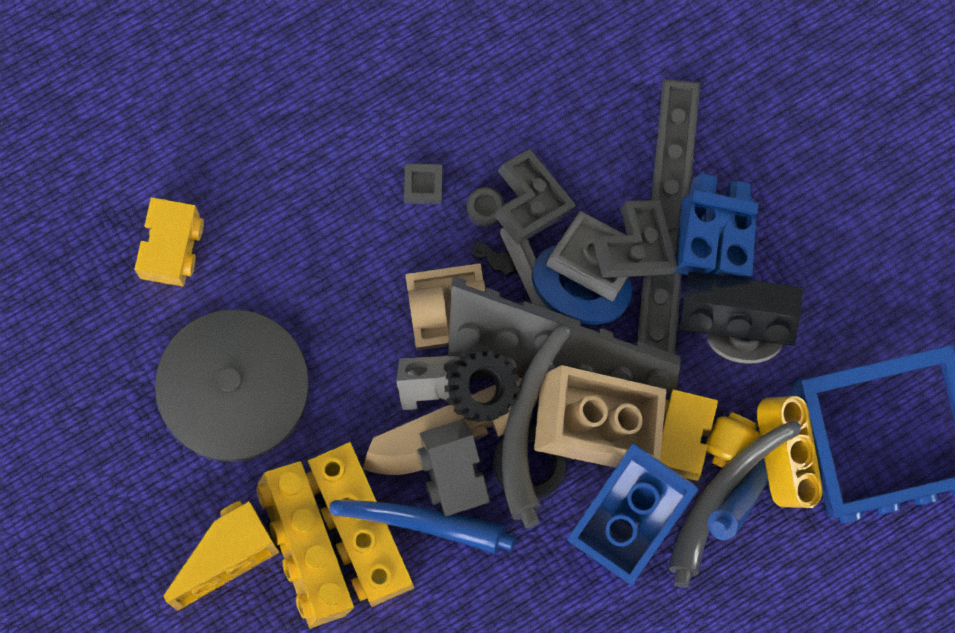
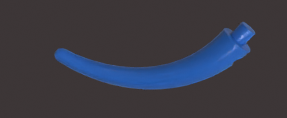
M799 378L797 381L805 380V378ZM794 384L789 396H798L796 384ZM764 458L746 474L722 505L708 518V529L715 538L720 540L731 539L749 516L768 482Z
M334 500L329 505V511L334 516L356 518L402 527L459 542L496 555L501 548L513 551L517 541L516 536L506 534V526L503 524L459 514L445 516L443 511L359 500Z

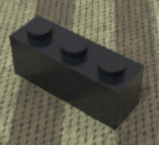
M689 271L680 330L795 346L801 313L803 287Z

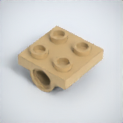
M481 263L405 274L416 351L449 346L453 276L466 280L467 286L485 291Z

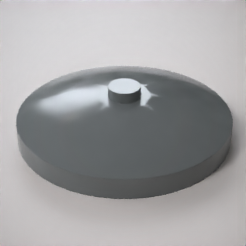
M223 310L209 313L190 322L170 341L157 369L155 380L156 400L165 424L172 434L189 450L215 461L242 462L261 457L273 451L294 432L307 406L309 375L300 348L283 327L258 313L245 310Z

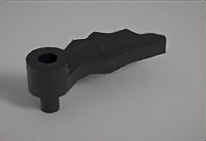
M482 241L476 242L471 247L472 257L477 260L486 257L488 264L494 271H501L504 275L510 272L518 274L509 253L503 252L498 254Z

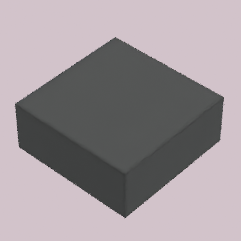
M405 164L404 204L442 205V164Z

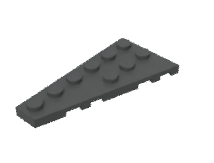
M453 276L448 356L462 357L477 351H494V354L505 356V361L511 362L515 367L512 370L513 373L518 374L519 378H523L533 358L558 325L567 324L571 329V334L555 356L547 372L563 365L666 389V394L671 395L673 389L677 390L680 356L639 341L632 344L613 338V332L600 328L596 332L580 326V321L526 301L517 304L499 297L500 292L487 287L485 291H481L467 286L466 280ZM477 370L471 375V377L493 379L492 375L484 370Z

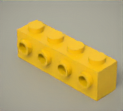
M351 442L308 460L312 470L306 473L313 494L316 495L321 492L327 506L320 510L328 529L337 528L342 542L335 545L344 565L352 563L358 577L351 581L359 600L368 599L371 607H374L414 589L387 524L334 516L329 511V505L334 500L377 502Z
M299 461L264 472L256 487L257 496L262 508L267 509L271 521L269 524L271 536L274 543L281 548L284 557L282 561L283 569L288 581L293 582L297 593L296 605L303 619L306 618L309 629L345 617L354 608L302 462Z

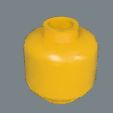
M730 412L729 417H719L706 442V445H708L707 451L714 455L711 463L723 468L740 451L760 437V432L756 430L758 424L733 412Z

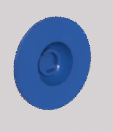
M557 245L546 249L538 256L532 269L533 287L542 302L552 311L579 320L582 324L589 325L609 323L619 318L626 311L632 296L629 278L612 302L546 266L550 255Z

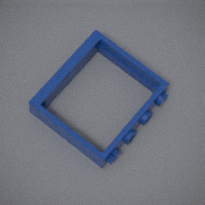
M953 345L795 382L798 396L805 401L809 411L822 481V495L828 517H839L841 523H848L863 519V511L877 508L878 514L890 513L901 510V502L913 499L916 506L928 504L939 500L938 493L951 490L953 497L955 496V476L843 503L817 397L819 392L940 364L955 423V353Z

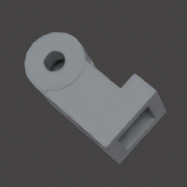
M460 357L400 358L396 382L402 410L418 409L419 401L439 400L440 398L447 401V398L450 396L449 392H445L444 386L448 385V380L445 378L447 372L452 370L451 365L455 361L460 360Z

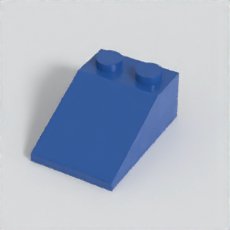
M633 443L567 541L624 581L633 585L699 488Z

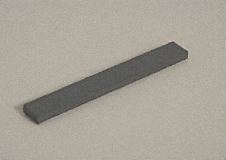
M663 79L651 200L661 201L674 255H676L681 200L690 193L700 83ZM674 272L668 275L643 276L637 341L675 354L682 274Z

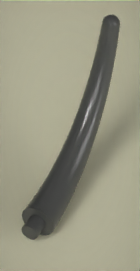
M560 324L556 327L530 363L519 385L520 393L514 397L517 402L510 409L505 428L502 452L504 490L512 518L514 520L522 519L525 528H532L539 524L540 521L536 512L541 508L532 484L528 462V436L531 416L543 379L555 356L571 334V329L567 324Z
M789 421L749 444L717 473L701 493L680 530L671 555L668 569L675 573V586L688 588L691 576L699 575L704 547L710 533L708 529V518L722 505L739 482L757 463L774 449L800 433L801 426L797 421Z

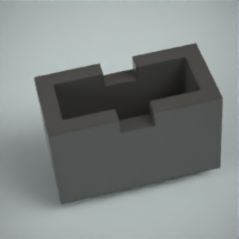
M464 419L419 433L423 447L417 449V454L423 471L429 470L432 481L426 482V488L432 505L439 503L444 515L449 516L490 502L483 474L481 472L478 473L476 463L480 461L474 437Z

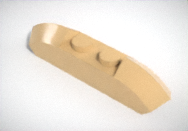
M519 378L520 380L516 381L517 387H519L522 378ZM493 385L471 396L478 402L486 403L494 397L496 386ZM539 389V392H538V395H537V398H536L534 407H535V405L537 404V402H538V400H539L540 389ZM447 405L374 437L368 449L363 470L385 475L409 474L423 470L417 454V449L423 447L419 433L462 420L465 416L455 413L453 411L455 409L454 405ZM509 412L491 421L476 422L464 420L473 434L474 441L487 435V428L492 426L499 437L505 434Z

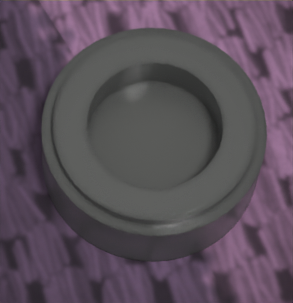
M482 187L476 189L467 200L468 217L474 224L481 227L495 225L499 221L494 215L504 205L503 198L499 192L492 188Z

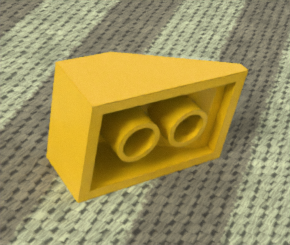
M237 501L220 511L222 517L213 522L164 594V598L177 611L279 553L270 534L250 502L242 505L241 501Z

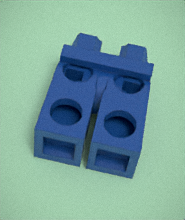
M698 174L693 179L690 193L681 200L679 236L675 255L678 268L674 272L688 275L690 271L748 280L752 277L756 231L755 215L758 213V203L751 201V185L740 181H731L727 185L726 196L715 194L717 178L712 175Z

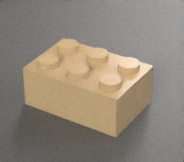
M561 365L546 373L540 387L534 450L616 468L631 445L635 443L660 461L666 389Z

